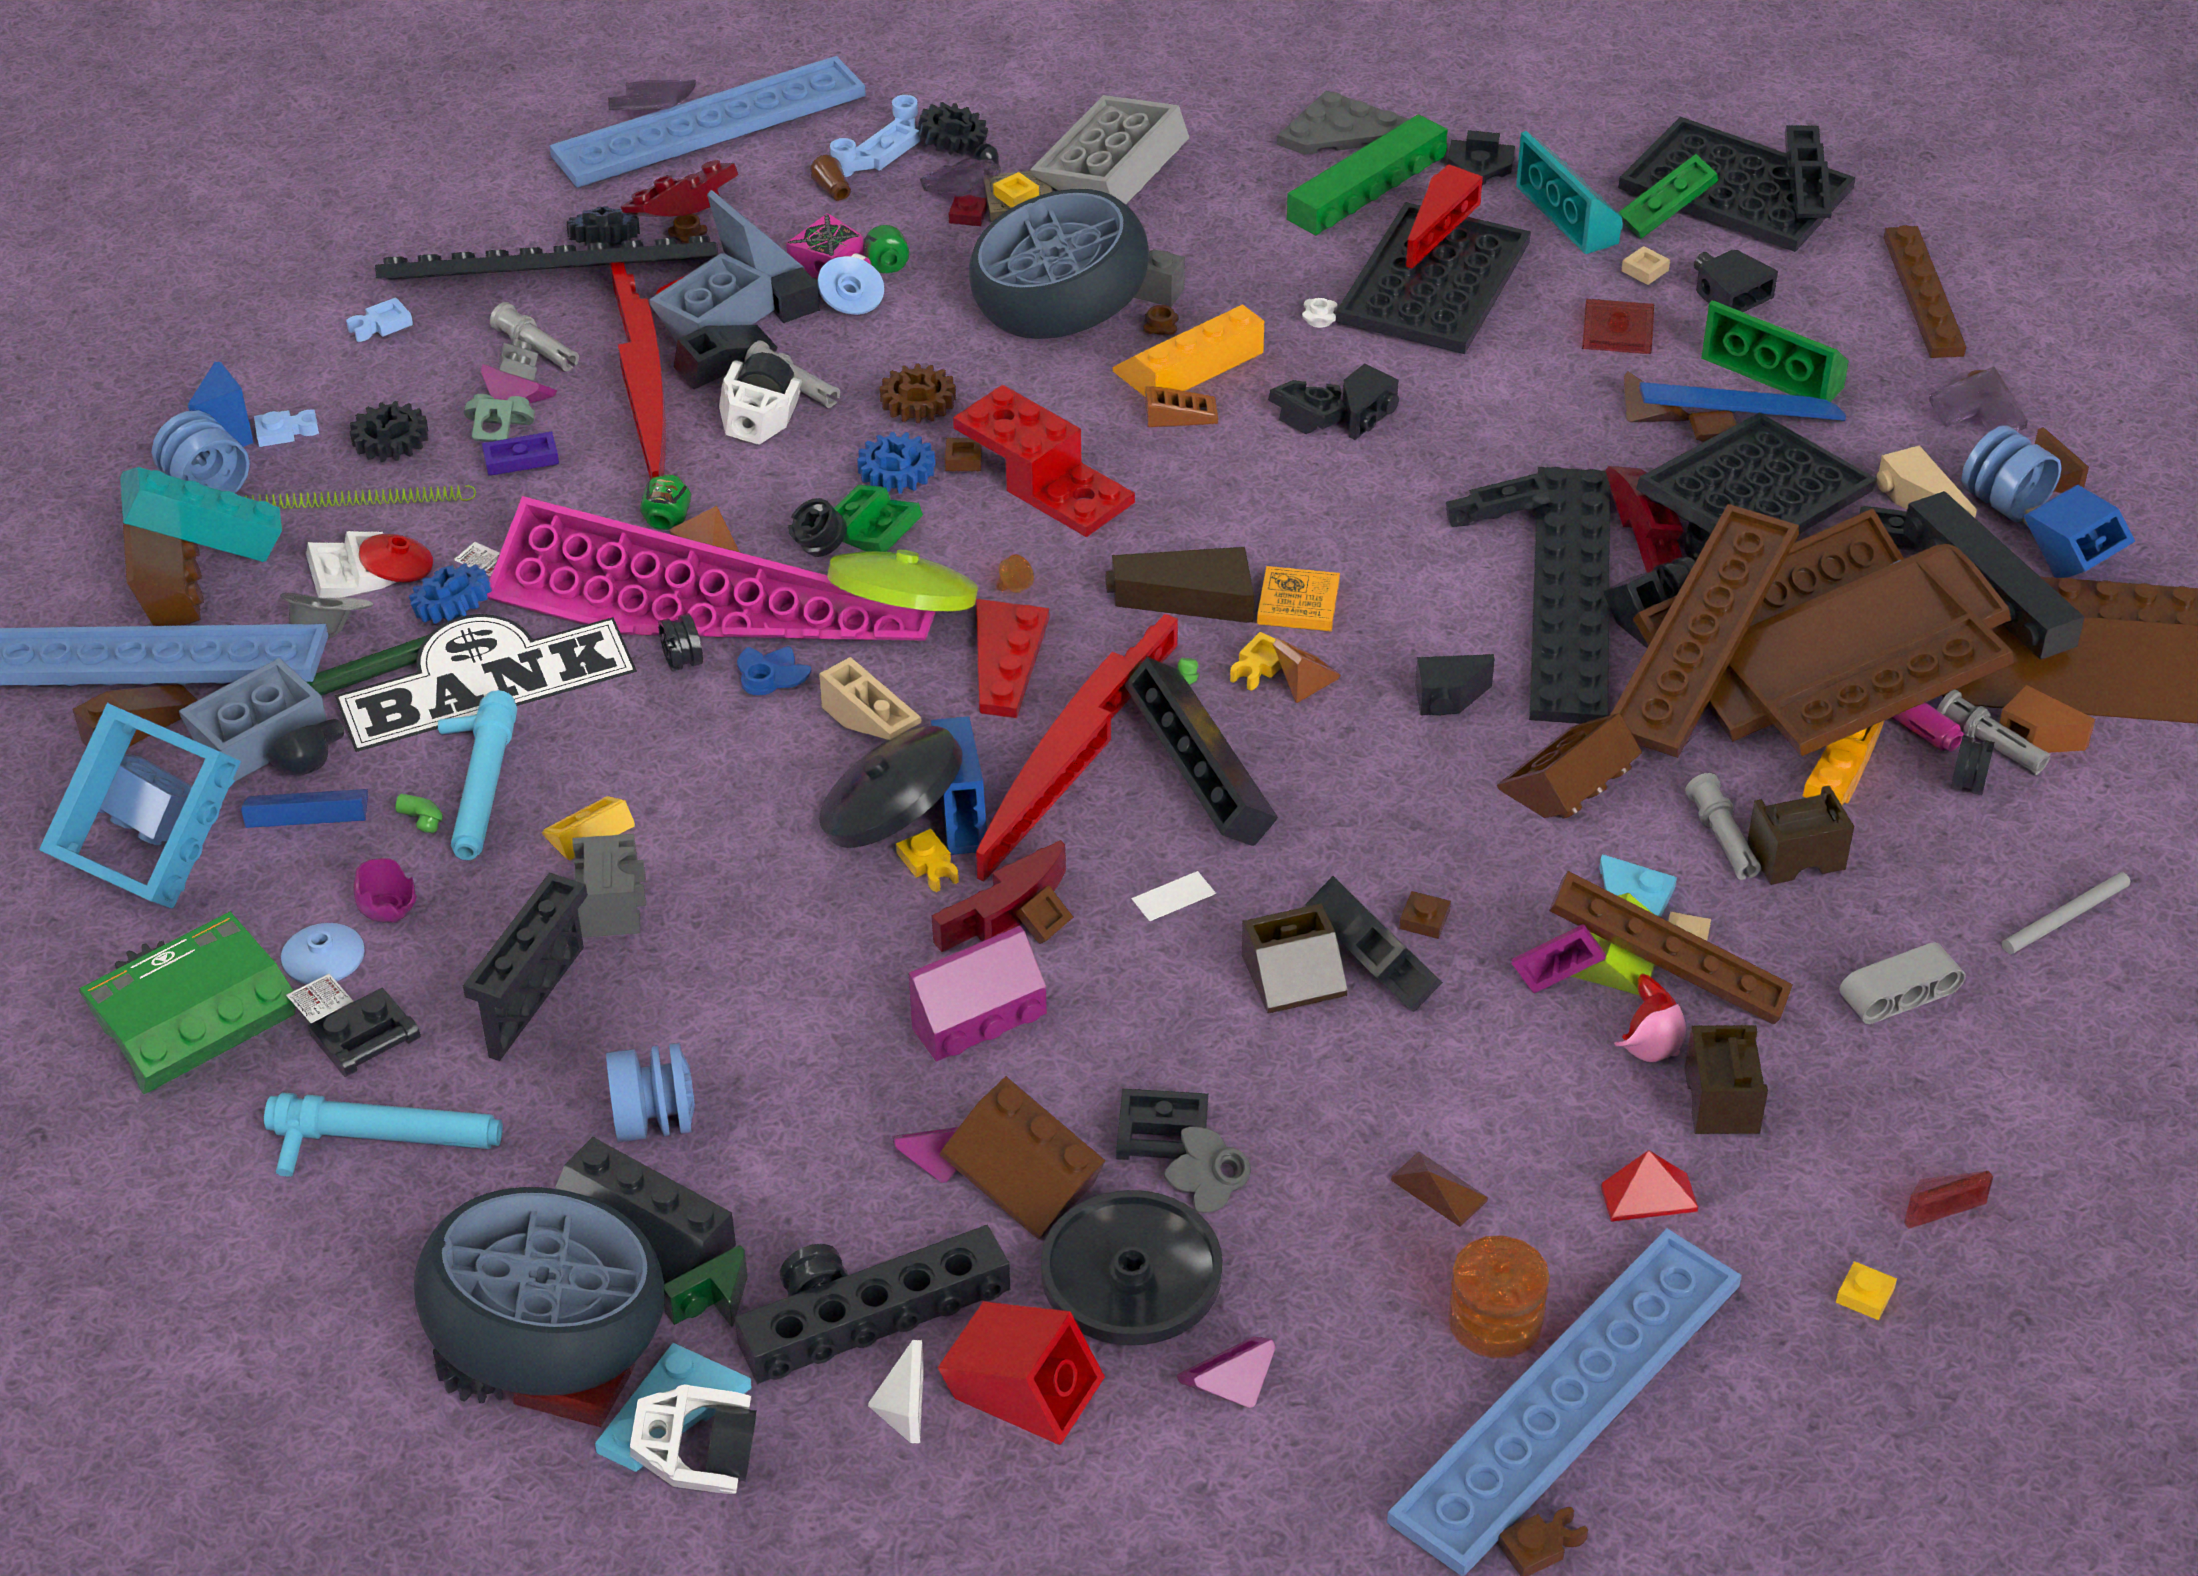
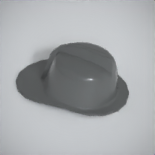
M282 593L280 595L282 599L289 602V624H326L328 639L335 637L342 631L351 610L366 609L373 606L371 601L355 598H318L297 593Z

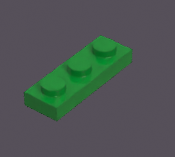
M1695 154L1618 213L1622 217L1623 223L1638 238L1642 239L1718 182V175L1705 161Z

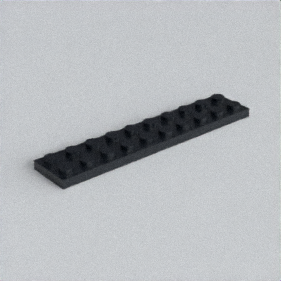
M709 236L689 237V243L677 244V239L664 238L655 239L656 246H643L641 240L622 241V248L610 249V244L591 243L587 244L588 250L576 251V246L560 245L553 246L554 253H543V249H540V247L520 248V255L510 256L509 251L488 250L485 251L486 257L475 258V253L472 252L451 253V260H442L441 255L438 254L417 255L418 262H408V258L403 256L383 258L384 264L375 265L377 279L396 280L610 265V263L614 262L631 264L714 258L719 253L717 242H710Z
M1538 467L1537 473L1540 474L1549 491L1550 503L1536 508L1529 720L1582 724L1608 716L1609 605L1603 591L1609 588L1610 484L1606 471Z

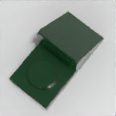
M739 1245L664 1284L665 1314L674 1325L687 1318L699 1316L707 1307L714 1304L731 1327L734 1326V1317L737 1315L748 1278L745 1250L742 1246Z

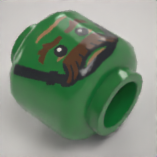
M880 225L867 233L863 244L864 253L870 259L871 265L879 273L897 272L906 265L909 259V248L904 235L898 228L891 225Z
M664 475L652 478L646 484L640 504V512L651 527L669 530L685 521L691 502V492L688 486L677 476Z

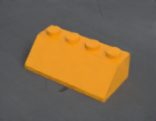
M1242 304L1113 367V372L1144 397L1145 386L1186 391L1264 352V320Z

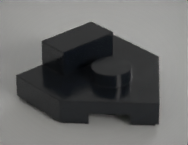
M1468 130L1466 141L1451 139L1447 165L1450 164L1482 176L1483 186L1486 184L1487 179L1497 175L1504 177L1512 173L1515 146L1499 144L1500 133Z
M1292 380L1270 389L1268 401L1281 407L1279 420L1304 434L1313 432L1317 427L1325 429L1344 420L1346 407L1345 403L1341 400L1342 392L1339 385L1326 384L1325 388L1306 387V381Z

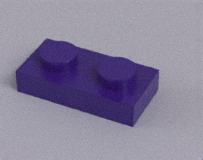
M552 431L482 443L488 476L559 464L558 452Z

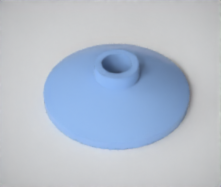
M848 256L834 258L821 268L818 275L817 284L820 295L828 305L837 311L851 315L865 314L874 310L882 301L884 295L883 279L871 264L862 259Z
M338 923L312 925L300 930L286 942L281 953L282 966L289 977L303 984H309L327 974H330L337 982L349 976L358 968L364 957V943L361 936L348 926Z

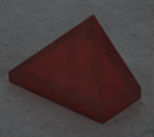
M1988 1170L1919 1180L1910 1196L1904 1223L1910 1229L1985 1205L1993 1181L1992 1174Z

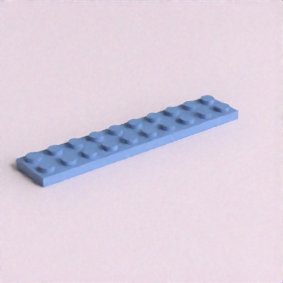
M837 56L549 145L550 154L576 188L865 97V85Z
M326 624L0 628V686H75L78 684H103L110 686L115 684L151 685L154 683H178L181 685L190 683L226 684L232 683L278 658L283 660L303 680L313 682L328 639Z
M1666 1228L1388 1511L1387 1523L1460 1576H1465L1499 1540L1501 1532L1513 1526L1740 1287L1742 1275Z

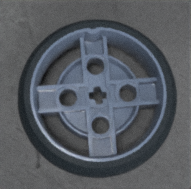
M1067 189L1031 198L1012 207L996 218L978 238L969 265V281L973 297L981 311L993 324L1019 337L1048 339L1087 330L1118 313L1139 291L1148 269L1149 248L1147 235L1138 217L1124 202L1102 191Z
M519 1187L498 1190L475 1197L453 1210L438 1224L421 1251L414 1276V1296L416 1309L427 1337L437 1351L464 1374L481 1383L510 1392L529 1395H563L585 1391L602 1385L620 1375L636 1362L652 1341L660 1323L664 1308V1281L658 1258L646 1236L630 1219L619 1211L596 1199L571 1191L544 1187Z

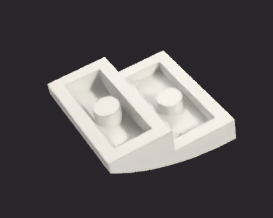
M346 531L345 543L308 542L306 556L318 598H342L382 589L396 583L372 574L359 560L358 554L362 542L371 536L383 534V532Z

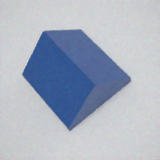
M214 362L189 401L188 409L189 411L199 410L210 414L242 447L252 444L254 441L242 388L222 362Z

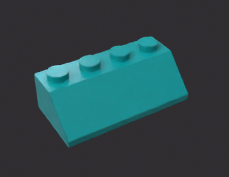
M1521 132L1516 187L1584 254L1619 244L1620 233L1623 227L1620 214L1549 147L1529 132Z
M141 467L123 471L120 476L123 523L261 562L267 560L282 532L280 507L273 506L266 501L252 500L238 496L231 491L217 490L203 486L196 481H186L166 475L158 470L151 471Z

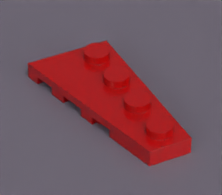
M976 599L979 712L981 714L1017 718L1050 618L1049 608Z

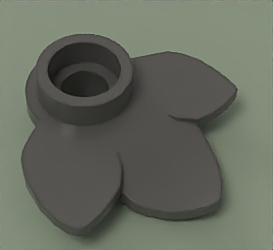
M1202 1127L1184 1128L1181 1131V1138L1187 1154L1180 1156L1167 1167L1164 1172V1178L1175 1189L1185 1193H1194L1193 1205L1196 1212L1209 1213L1217 1211L1227 1204L1232 1191L1240 1189L1248 1181L1251 1172L1249 1160L1240 1150L1226 1147L1220 1135L1213 1130ZM1221 1164L1232 1166L1234 1176H1225L1221 1171Z

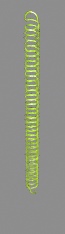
M452 485L450 486V499L447 497L445 486L443 499L440 497L439 487L437 486L436 500L433 496L432 487H430L429 501L426 496L425 487H423L422 501L419 496L418 487L416 488V500L418 498L421 503L424 496L427 502H430L431 496L434 502L437 501L438 496L441 502L444 501L445 496L448 501H450L451 497L457 501V498L455 499ZM459 485L457 486V498L459 495L462 501H468L475 497V488L470 485H466L465 487H471L474 490V495L469 499H462ZM411 487L409 488V501L406 499L404 488L402 501H400L398 489L396 488L395 502L392 499L391 489L389 488L388 502L385 499L384 489H382L381 503L378 498L377 489H375V502L377 500L380 505L383 499L386 504H389L390 498L393 504L396 503L397 498L400 504L403 503L404 499L407 503H409L410 499L416 503L412 496ZM369 489V490H368V502L371 501V503L374 505L375 502L373 503V501H372L371 493H370V489ZM348 490L347 504H345L343 491H341L340 505L337 501L336 491H334V504L336 502L339 507L341 506L342 501L345 506L348 505L349 501L352 506L355 505L356 501L359 506L362 504V501H364V503L366 504L363 490L360 504L357 498L356 490L354 504H352L350 491ZM328 491V492H327V504L330 503V505L333 507L334 504H333V505L331 504L330 496H329V491ZM307 492V502H306V506H304V504H303L302 493H300V504H299V507L297 506V503H296L295 493H293V506H294V504H295V506H296L298 509L300 508L301 503H302V506H303L304 508L307 507L308 503H309V506H310L311 508L314 507V504H315V503H316V506H317L318 508L321 506V503H323V505L325 506L324 501H323L322 492H320V494H321V499H320V505H319V506H318V504H317L316 493H315V492H314L313 506H311V504H310L309 493ZM287 493V494H286V506L288 505V506L292 509L293 506H292V507L290 506L289 499H288V493ZM273 494V495H272V497H273V503H272V505H273V506H276L275 497H274V494ZM279 494V507L281 505L283 509H286V507L283 506L281 494Z

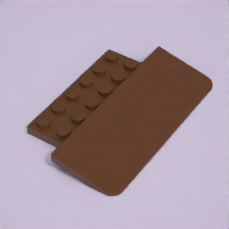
M1949 544L1936 545L1749 626L1707 706L1732 742L1774 724L1802 757L2013 664V651L1991 630L2011 620L2009 607L1976 565L1958 547Z
M2040 576L2085 617L2078 647L2040 660L2002 624L1991 630L2013 651L2014 663L1955 689L1961 692V698L1979 707L2004 708L2028 685L2086 715L2198 724V588Z

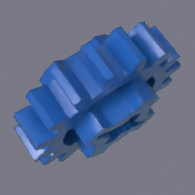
M890 432V435L887 437L877 435V442L866 441L865 449H859L858 474H861L862 482H870V486L886 487L888 492L893 488L897 490L898 494H902L905 487L915 491L917 490L916 483L926 485L928 477L934 476L935 452L931 451L930 443L922 444L921 436L910 439L908 432H905L902 437H897L895 432Z
M464 563L457 569H454L453 565L440 568L439 571L434 572L433 577L423 578V585L414 586V593L409 595V599L417 619L421 618L424 623L432 619L433 623L437 624L442 618L450 621L466 616V611L470 608H479L478 601L487 600V593L491 592L492 588L484 568L480 569L477 564L468 567L467 563Z

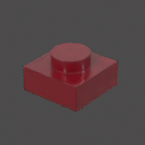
M955 195L948 213L949 223L981 227L988 208L987 198L975 197L973 195Z

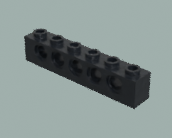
M987 1224L735 1316L738 1345L757 1384L770 1379H782L799 1368L813 1363H825L842 1352L856 1347H868L877 1339L899 1331H911L920 1323L939 1316H951L961 1308L982 1300L991 1301L998 1298L1002 1293L1011 1290L1010 1264Z

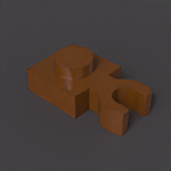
M1564 1507L1558 1510L1553 1517V1521L1547 1524L1539 1514H1536L1504 1529L1496 1543L1520 1576H1530L1563 1560L1565 1549L1562 1546L1572 1548L1582 1545L1587 1540L1588 1528L1586 1526L1579 1527L1576 1530L1565 1528L1563 1525L1573 1521L1574 1510L1572 1507Z

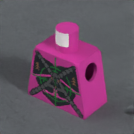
M828 213L786 243L787 253L799 262L811 277L818 279L821 268L828 261L837 257H855L871 264L870 259L864 256L863 237L861 234Z

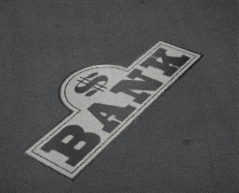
M474 614L450 620L430 633L418 651L417 671L415 673L335 695L355 752L436 730L438 729V721L440 719L477 715L480 701L491 691L500 690L509 693L514 698L516 706L631 674L637 672L614 617L534 639L523 627L512 620L496 615Z

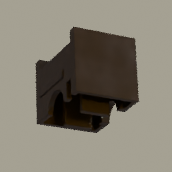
M1828 785L1823 786L1821 795L1767 806L1762 799L1754 800L1747 843L1760 863L1761 869L1770 885L1795 880L1798 873L1808 867H1818L1821 874L1846 870L1854 825L1832 788Z
M1756 1025L1691 1026L1684 1069L1687 1088L1691 1089L1692 1093L1691 1114L1695 1134H1760L1768 1087L1767 1084H1764L1756 1042L1758 1032Z

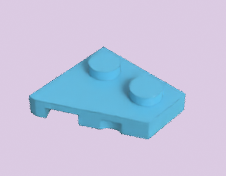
M1602 854L1599 869L1600 874L1603 876L1604 889L1617 896L1630 893L1653 914L1661 917L1676 887L1677 877Z

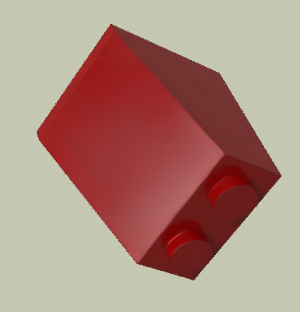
M982 1302L937 1367L954 1399L1059 1445L1062 1444L1105 1378L1071 1311Z

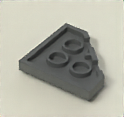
M1326 90L1277 135V145L1304 155L1317 153V149L1335 147L1336 151L1361 148V143L1373 142L1409 119L1399 116L1392 111H1385L1368 105L1366 102L1356 101L1337 92Z

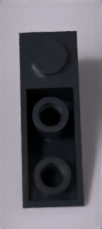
M758 325L705 326L677 340L673 367L695 390L726 375L732 362L735 360L743 362L744 366L747 351L755 342L764 341L769 345L770 350L774 352L777 351L778 347Z

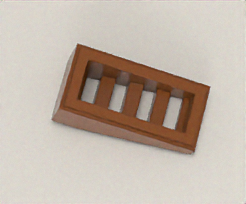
M1145 386V407L1148 427L1218 424V413L1214 396L1163 387ZM1206 407L1207 411L1200 410V408Z

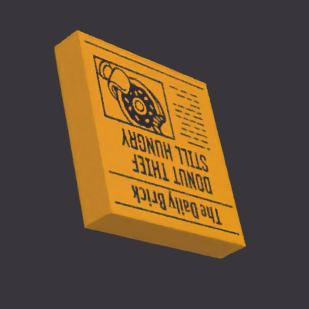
M1266 566L1257 614V624L1332 631L1340 573Z

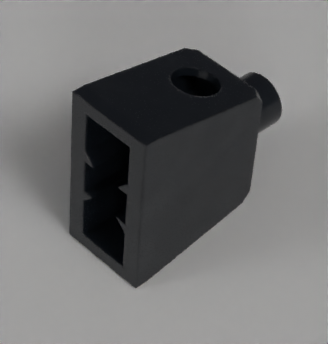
M1730 250L1717 257H1713L1707 252H1702L1695 259L1694 268L1698 271L1696 291L1708 304L1713 300L1738 311L1745 312L1774 298L1778 271L1739 250Z

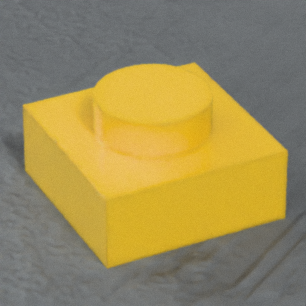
M1017 172L994 183L993 195L1012 208L1026 200L1039 196V186L1020 172Z
M1854 1261L1838 1291L1836 1303L1879 1320L1895 1289L1897 1278Z

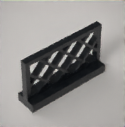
M549 872L464 983L465 998L478 1002L489 1058L497 1061L503 1058L583 950L584 945L578 908L588 896L586 884Z

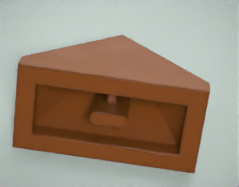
M717 506L669 529L671 535L740 553Z
M1278 638L1273 643L1296 703L1340 678L1341 674L1318 656Z

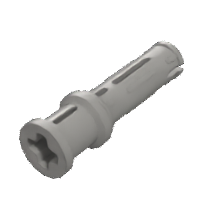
M509 302L499 304L491 313V327L498 332L504 331L507 333L511 341L514 338L533 344L532 349L566 372L573 369L566 362L567 360L574 365L578 364L579 355L577 352L569 349L537 328L533 318L528 315L519 314Z
M764 341L755 342L747 351L745 362L753 354L761 352L772 353L784 359L793 370L794 378L802 380L800 392L813 398L825 407L831 408L837 403V401L828 397L827 394L840 398L839 388L794 365L789 355L785 353L778 354L770 350L769 345Z
M1954 689L1942 699L1937 710L1957 723L1965 736L1973 737V739L1977 737L1982 741L1995 742L1994 748L2026 767L2035 775L2039 774L2048 764L2050 753L2033 745L1990 718L1991 714L1988 709L1983 706L1977 708L1961 698V692Z
M1712 773L1696 776L1687 784L1685 793L1690 801L1696 803L1699 809L1698 816L1703 825L1713 830L1737 878L1740 880L1746 879L1743 869L1749 878L1755 877L1760 872L1761 865L1755 858L1733 818L1734 806L1729 798L1724 797L1720 791V780Z

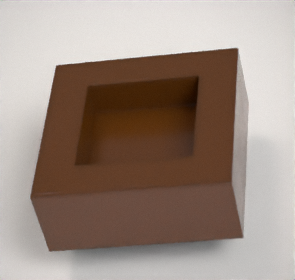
M946 438L945 471H981V444L971 438Z
M1049 885L1042 888L1014 912L1039 944L1047 941L1074 918Z
M1411 891L1400 917L1399 929L1439 939L1450 913L1451 901Z

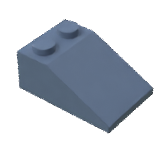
M711 190L707 194L725 254L771 277L803 267L714 191Z

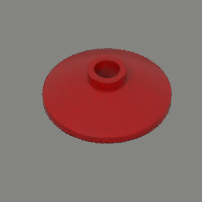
M374 535L364 540L359 548L358 555L361 564L372 574L389 581L413 582L420 580L430 573L433 566V557L430 551L420 542L403 535Z

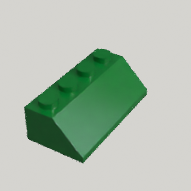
M1712 300L1709 303L1701 359L1790 395L1814 397L1831 402L1844 388L1849 360L1837 349Z

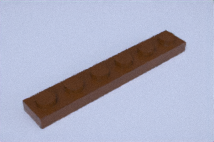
M1902 225L1885 228L1883 238L1930 358L1964 357L1966 344L1919 227Z
M1567 871L1563 876L1549 909L1550 912L1577 926L1584 924L1589 932L1771 1024H1775L1781 1019L1793 984L1570 871Z

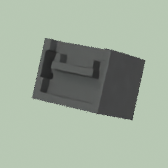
M634 833L573 838L575 881L586 884L588 894L587 898L578 908L582 938L640 933V910H637V907L646 906L644 884H640V882H646L644 860H638Z

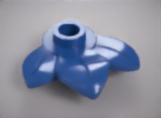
M790 646L766 655H762L759 651L747 647L737 659V667L742 673V688L752 695H766L772 693L777 688L795 687L806 681L812 671L808 665H795L794 653Z

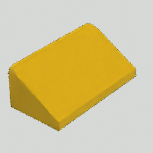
M606 796L543 829L542 834L570 861L575 858L573 838L619 835L634 827L635 823L625 800Z

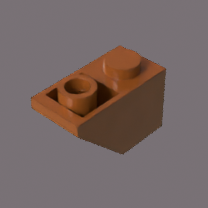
M2026 685L2002 709L1999 723L2040 749L2052 753L2085 751L2089 747L2096 719Z

